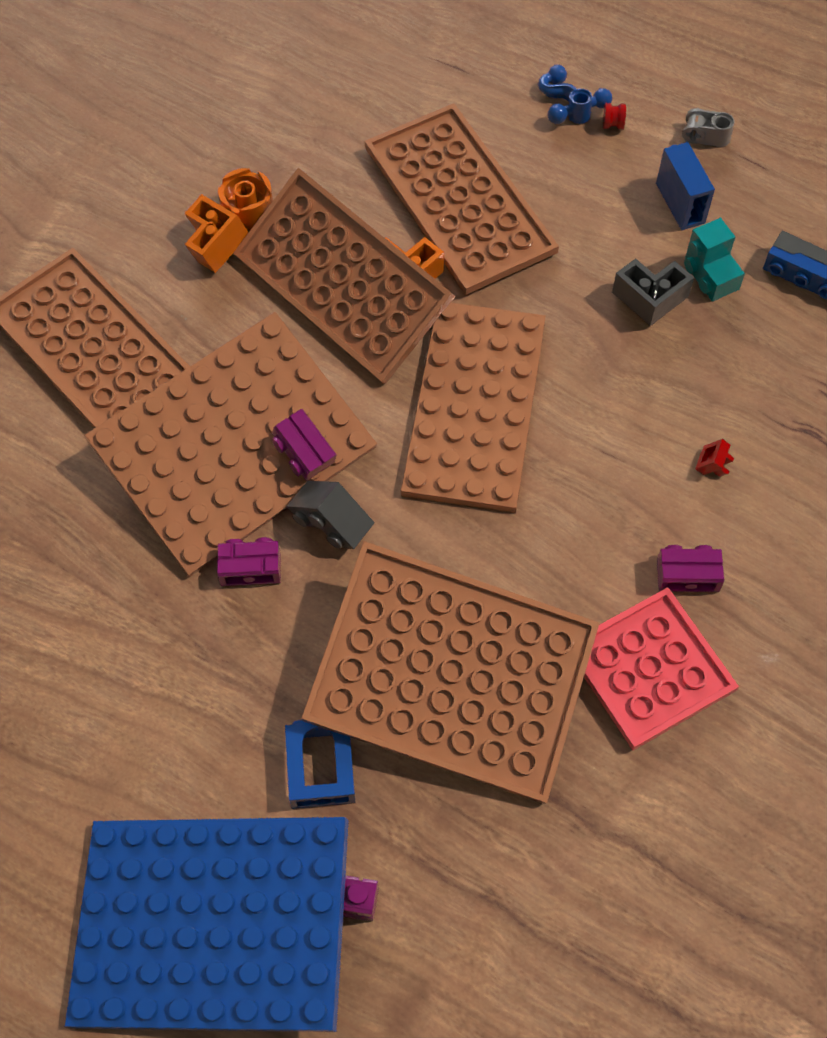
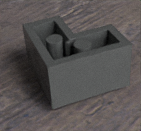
M635 258L616 272L612 293L651 326L689 297L694 277L676 261H673L654 275Z
M307 481L287 505V508L294 514L292 516L299 525L322 529L327 535V541L337 549H355L375 523L339 482Z

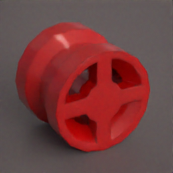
M605 103L603 129L617 127L618 130H624L626 104L620 103L618 106H613L611 103Z

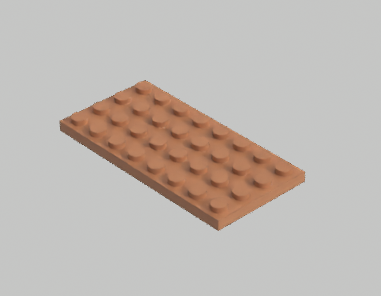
M454 103L365 141V149L426 238L444 251V264L465 295L558 253L559 245Z
M299 167L233 253L385 384L455 297L453 293Z
M71 248L0 296V328L93 428H96L190 367L74 248Z
M450 303L435 321L432 328L401 488L402 497L516 513L546 315Z

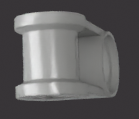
M694 108L687 112V125L682 132V137L685 141L715 147H725L730 143L734 127L732 115L700 108Z

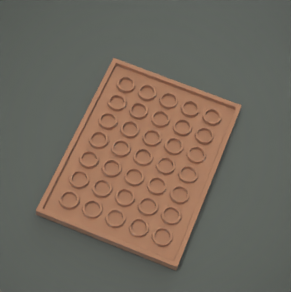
M276 312L270 314L84 435L87 442L188 577H191L218 558V544L226 543L229 539L244 540L287 510V505L307 482L302 475L298 477L289 466V461L291 460L285 452L280 453L273 445L271 439L273 438L272 433L275 425L289 418L290 415L298 410L303 409L336 453L335 462L308 481L330 480L377 446L370 433Z
M363 541L301 721L546 804L600 622Z

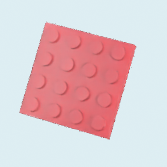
M668 587L599 625L584 675L585 680L632 750L639 748L722 700L739 688L736 681Z

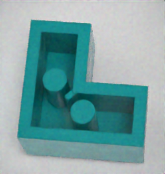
M721 217L692 230L684 260L685 269L694 276L700 290L707 294L712 302L740 290L745 275L730 254L735 241V235Z

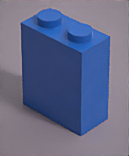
M689 142L664 148L656 185L681 231L705 224L715 188Z

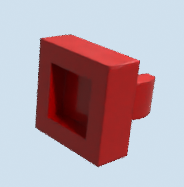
M720 439L703 446L695 469L702 475L714 472L717 476L721 477L729 474L730 471L723 465L734 461L733 456L728 453L731 445L724 439Z

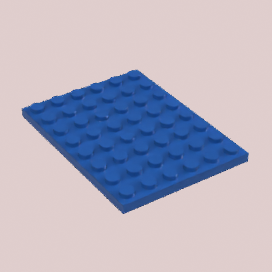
M346 817L93 821L65 1027L75 1029L337 1032L349 820Z

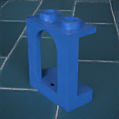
M301 720L294 721L292 725H285L288 789L291 808L298 809L356 803L350 737ZM333 736L337 783L305 786L303 739Z

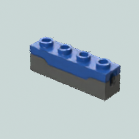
M782 230L768 252L763 269L774 276H779L798 287L805 288L827 299V250Z

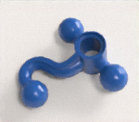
M561 65L552 66L548 73L542 75L538 81L539 90L550 98H562L569 102V105L566 106L554 104L549 108L547 113L548 119L554 124L563 123L567 116L574 123H585L590 119L592 107L596 106L602 109L605 103H611L613 99L612 93L606 88L598 89L592 96L591 92L586 89H577L571 84L563 83L567 78V72Z

